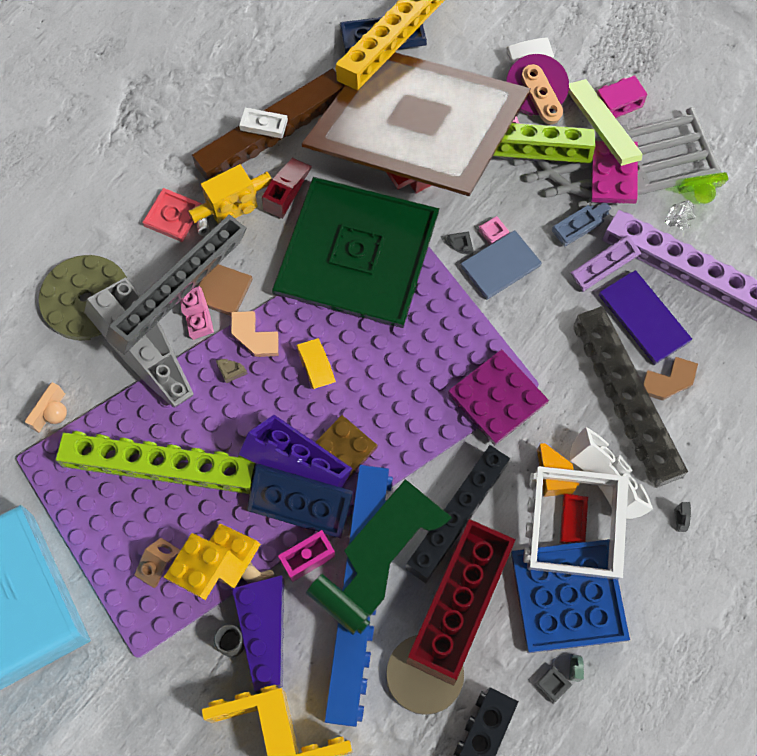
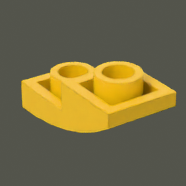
M319 338L296 345L302 366L306 369L312 389L336 382Z

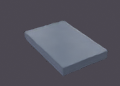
M516 230L462 262L461 268L486 300L539 268L542 262Z

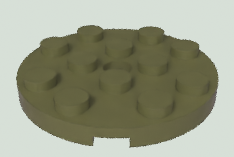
M82 255L65 260L47 275L40 288L39 308L44 320L53 331L68 339L86 341L102 335L84 313L86 301H80V295L90 292L91 296L124 279L126 275L117 264L101 256Z

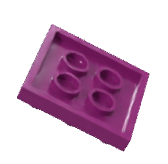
M502 349L448 391L449 396L494 446L549 402L548 398Z

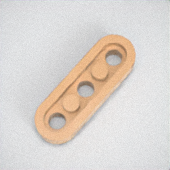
M534 64L526 66L522 72L521 81L524 87L531 88L529 96L541 119L547 124L557 123L562 117L563 108L543 70ZM534 72L536 76L532 77L530 73ZM539 91H545L546 95H541ZM549 109H554L556 113H551Z

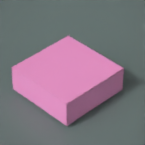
M497 216L479 226L478 229L489 245L510 233Z

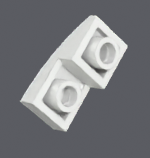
M548 38L528 40L506 48L511 65L518 59L530 54H544L552 58L554 57Z

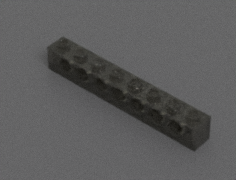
M601 306L579 314L573 325L574 332L577 337L581 338L584 344V352L587 357L591 358L594 364V372L597 377L601 378L604 384V392L608 398H611L614 404V412L619 419L621 418L625 426L624 431L629 440L632 439L636 447L635 454L640 461H643L646 467L645 472L648 480L658 488L683 478L688 473V470L604 307ZM591 333H597L601 338H595ZM601 353H608L611 358H605ZM612 372L618 373L621 379L615 378ZM622 393H628L632 399L624 398ZM632 413L639 414L642 420H636ZM643 434L650 435L653 442L645 440ZM654 455L660 456L664 463H658Z

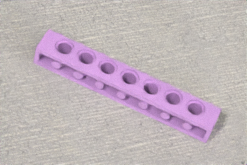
M618 210L608 226L602 241L613 245L629 234L641 252L636 257L637 259L757 321V280L754 277L735 270L731 265L724 264L714 259L713 256L694 249L692 245L683 243L668 233L661 232L651 224L634 218L630 213Z

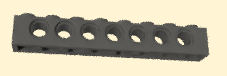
M229 214L108 327L105 340L125 355L241 243L247 228Z

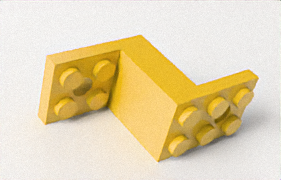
M276 685L261 688V693L256 695L250 694V692L237 694L234 696L235 700L230 702L224 701V699L214 700L208 703L209 707L202 709L203 719L210 723L258 711L267 756H343L353 753L350 740L345 741L343 736L327 740L328 746L319 748L317 744L301 747L302 753H299L286 692L282 688L276 687Z

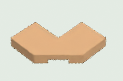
M255 311L232 312L231 333L238 342L242 343L255 357L279 356L278 332H256Z

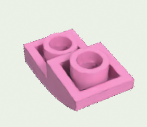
M200 286L195 287L180 301L182 313L186 316L189 337L193 340L214 333L202 288Z

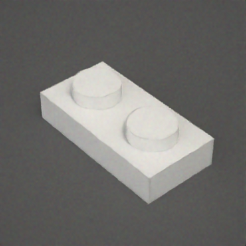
M245 107L239 126L241 131L283 138L288 118L287 115Z

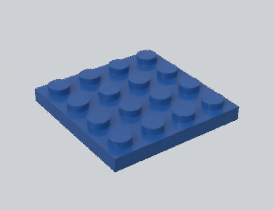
M610 539L539 547L537 562L608 570ZM524 549L511 551L527 654L627 642L630 640L618 580L528 570L527 563L523 562Z

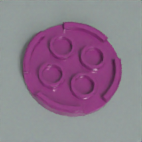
M530 54L518 59L512 65L506 82L524 86L521 81L524 68L532 64L537 65L543 70L560 104L564 103L569 91V79L564 67L557 60L544 54ZM534 72L530 73L532 77L536 76ZM539 91L541 95H546L545 91ZM528 95L519 111L529 116L539 115ZM549 109L551 113L555 112L554 109Z

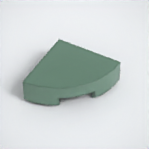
M572 654L570 656V681L580 682L584 680V663L581 655Z

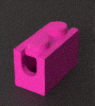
M635 75L629 78H622L612 85H605L597 92L615 118L642 108L648 95Z
M321 530L278 555L290 580L294 582L333 559L335 551Z

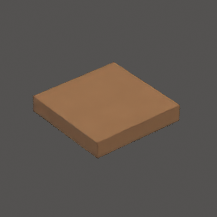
M218 264L201 280L199 286L202 288L208 308L232 316V312H238L253 278L251 275Z

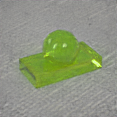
M723 172L685 178L681 185L678 186L679 194L694 191L696 201L701 204L710 203L715 199V188L722 187L729 180L728 175Z

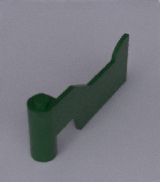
M405 479L344 550L357 572L356 577L345 590L342 591L325 575L321 574L308 588L306 595L352 635L356 632L361 635L371 623L367 619L385 598L391 562L420 528L427 531L436 530L444 526L452 517Z

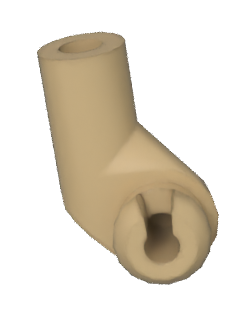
M252 562L249 563L242 575V578L249 584L275 577L273 570L260 572L252 565Z

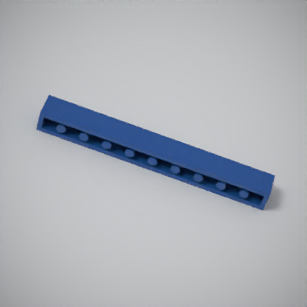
M360 465L349 544L387 501L385 500L386 491H391L393 477L388 476V468ZM348 557L343 591L357 575ZM338 623L325 723L356 727L357 722H362L364 706L359 705L360 694L366 695L368 679L363 678L364 667L369 668L371 652H366L367 641L372 642L374 626L369 625L361 635L358 632L352 635Z

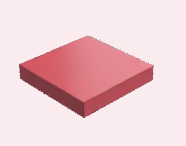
M163 188L143 220V226L183 242L194 224L188 210L202 203Z

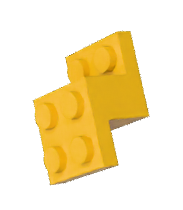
M221 523L209 541L191 533L164 578L206 600L217 580L232 588L236 587L261 544L257 540Z

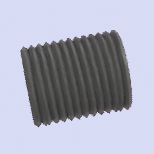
M227 624L221 626L216 631L214 644L223 655L235 657L243 652L245 645L242 632L236 626ZM231 631L239 633L240 639L237 647L230 651L222 650L221 639L223 636Z

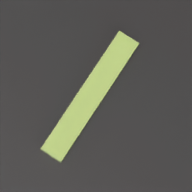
M585 79L569 83V95L620 165L641 161L643 154L588 81Z

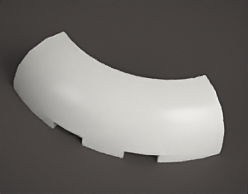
M585 427L572 444L570 461L585 472L629 476L626 519L641 517L653 510L642 484L637 485L629 474L633 470L621 455L616 458L607 448L609 444L595 432ZM598 485L612 508L613 487Z

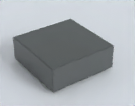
M554 665L535 683L539 690L553 704L572 686Z

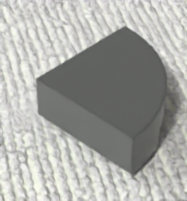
M469 231L447 235V241L455 251L467 255L473 254L474 250Z
M681 502L674 509L678 532H687L691 520L690 502Z

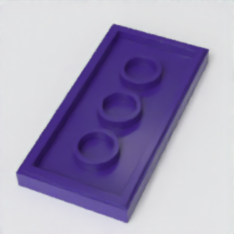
M636 270L600 291L598 296L654 365L692 341L691 336Z

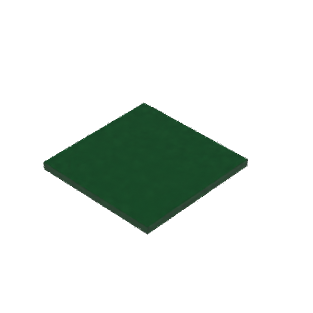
M313 177L275 280L272 293L404 328L440 208Z

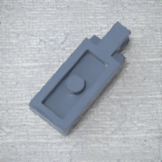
M603 203L596 208L593 205H587L554 225L552 232L565 247L600 226L604 222V217L609 215L611 207L607 203Z

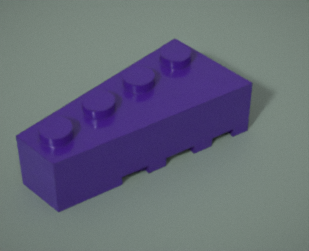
M272 415L248 432L239 452L240 456L256 464H262L343 488L352 470L350 466L276 415Z
M282 575L232 588L253 687L257 694L261 693V688L276 685L278 688L283 687L285 580Z

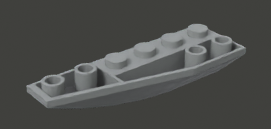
M125 277L87 298L84 313L106 338L108 327L141 295ZM159 322L125 355L112 346L124 361L173 408L194 395Z

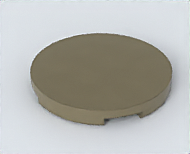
M414 635L402 641L392 652L387 665L388 687L394 699L405 709L421 715L435 714L448 708L457 699L464 682V667H462L458 679L453 686L406 664L408 655L417 635Z

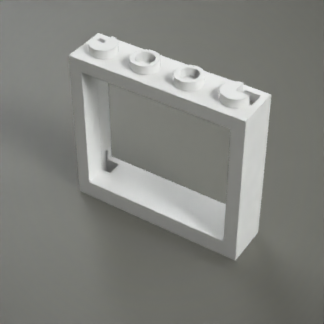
M538 466L535 473L530 474L529 487L533 488V498L529 497L527 512L531 513V523L527 522L525 537L529 538V548L525 547L523 562L527 563V569L616 580L623 578L629 476ZM543 479L613 487L608 570L537 562Z

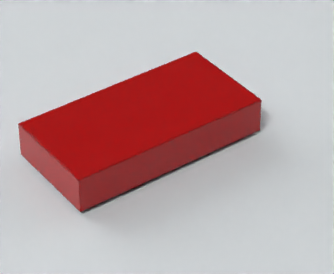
M564 493L559 543L573 544L586 542L588 496Z

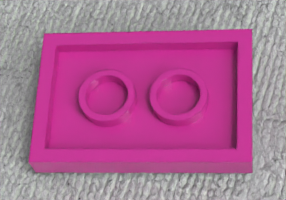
M595 141L592 159L591 202L636 204L638 197V161L621 166L604 141Z

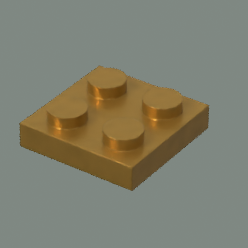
M343 415L315 442L352 468L347 480L378 448V445Z

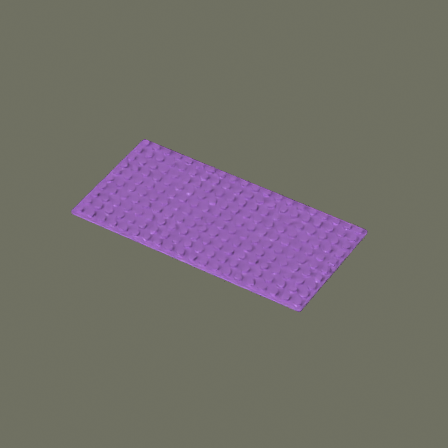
M428 247L404 328L278 295L254 311L256 314V332H278L279 356L255 357L242 343L232 336L231 324L177 357L194 394L177 407L173 408L142 379L18 455L17 461L136 658L144 656L233 595L232 587L218 580L206 600L168 581L164 576L175 558L167 563L158 586L155 588L136 577L134 574L145 549L158 539L163 538L181 550L191 533L209 541L221 523L257 540L261 544L251 562L257 570L262 572L270 570L281 563L278 555L316 534L317 531L246 511L250 494L64 468L56 461L63 433L72 434V431H80L91 437L101 434L110 437L112 440L128 438L133 440L134 443L143 444V441H150L161 447L171 444L181 447L182 450L190 451L191 448H199L204 450L205 453L214 454L215 451H221L229 454V456L238 457L248 432L272 415H276L313 442H316L343 415L378 445V448L362 465L388 468V476L393 477V487L478 429L474 422L449 396L448 391L501 349L537 388L539 386L538 381L430 247ZM319 338L336 382L312 389L306 369L302 366L296 345ZM228 359L240 363L245 367L248 374L226 383L216 361ZM92 447L84 449L82 455L89 454ZM116 451L108 452L106 459L112 458ZM140 454L132 455L129 462L137 461ZM156 458L153 465H160L164 458ZM188 461L179 462L177 469L185 468ZM203 465L200 472L210 471L212 465ZM230 467L226 469L224 475H233L236 472V468ZM359 468L343 486L344 489L353 491L347 517L352 515L354 511ZM158 547L159 551L163 553H171L165 547ZM241 577L236 587L249 583Z

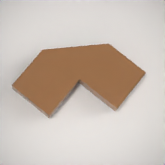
M675 357L669 377L647 370L640 394L663 401L682 390L690 388L694 383L698 363Z

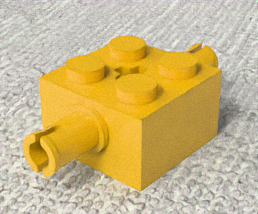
M241 164L201 183L205 203L188 210V213L194 224L210 215L219 224L229 214L234 218L243 214H249L258 207L256 192L269 186L272 178L266 171L250 180Z

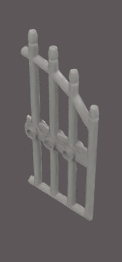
M694 107L686 109L687 116L630 130H628L626 124L621 125L632 139L633 137L691 123L695 133L639 146L638 149L642 154L699 141L702 151L646 165H642V162L638 161V195L722 175ZM601 137L595 138V141H603ZM513 159L514 165L519 166L523 165V163L527 164L537 161L542 168V171L526 175V182L550 178L560 185L545 190V197H553L570 192L588 199L579 201L577 203L578 209H582L587 205L598 206L603 204L591 202L592 191L585 189L592 187V178L570 183L561 176L562 174L590 168L592 163L574 162L552 168L547 160ZM706 159L710 167L707 170L650 183L646 173Z

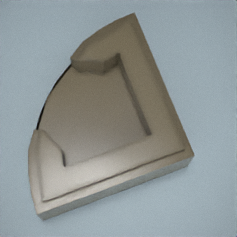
M228 359L216 361L226 383L248 374L245 367L240 363Z

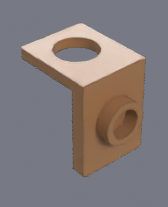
M163 538L158 539L145 549L134 575L151 587H157L167 563L178 555L180 549ZM158 547H165L171 553H163L159 551Z

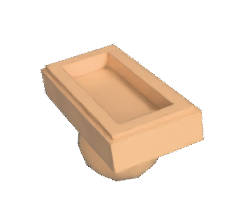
M53 382L50 383L26 418L25 423L32 430L39 433L46 422L58 424L65 420L67 409L60 402L65 393L59 385Z

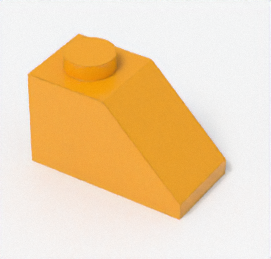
M541 443L539 445L537 456L540 467L574 470L571 462L547 444ZM543 479L544 497L564 495V493L573 494L579 483Z

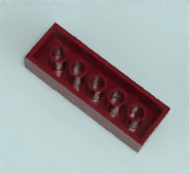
M471 519L468 520L408 655L406 664L446 683L455 685L516 539Z

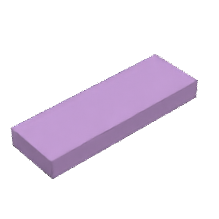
M628 234L572 271L571 275L584 292L639 256L641 252Z

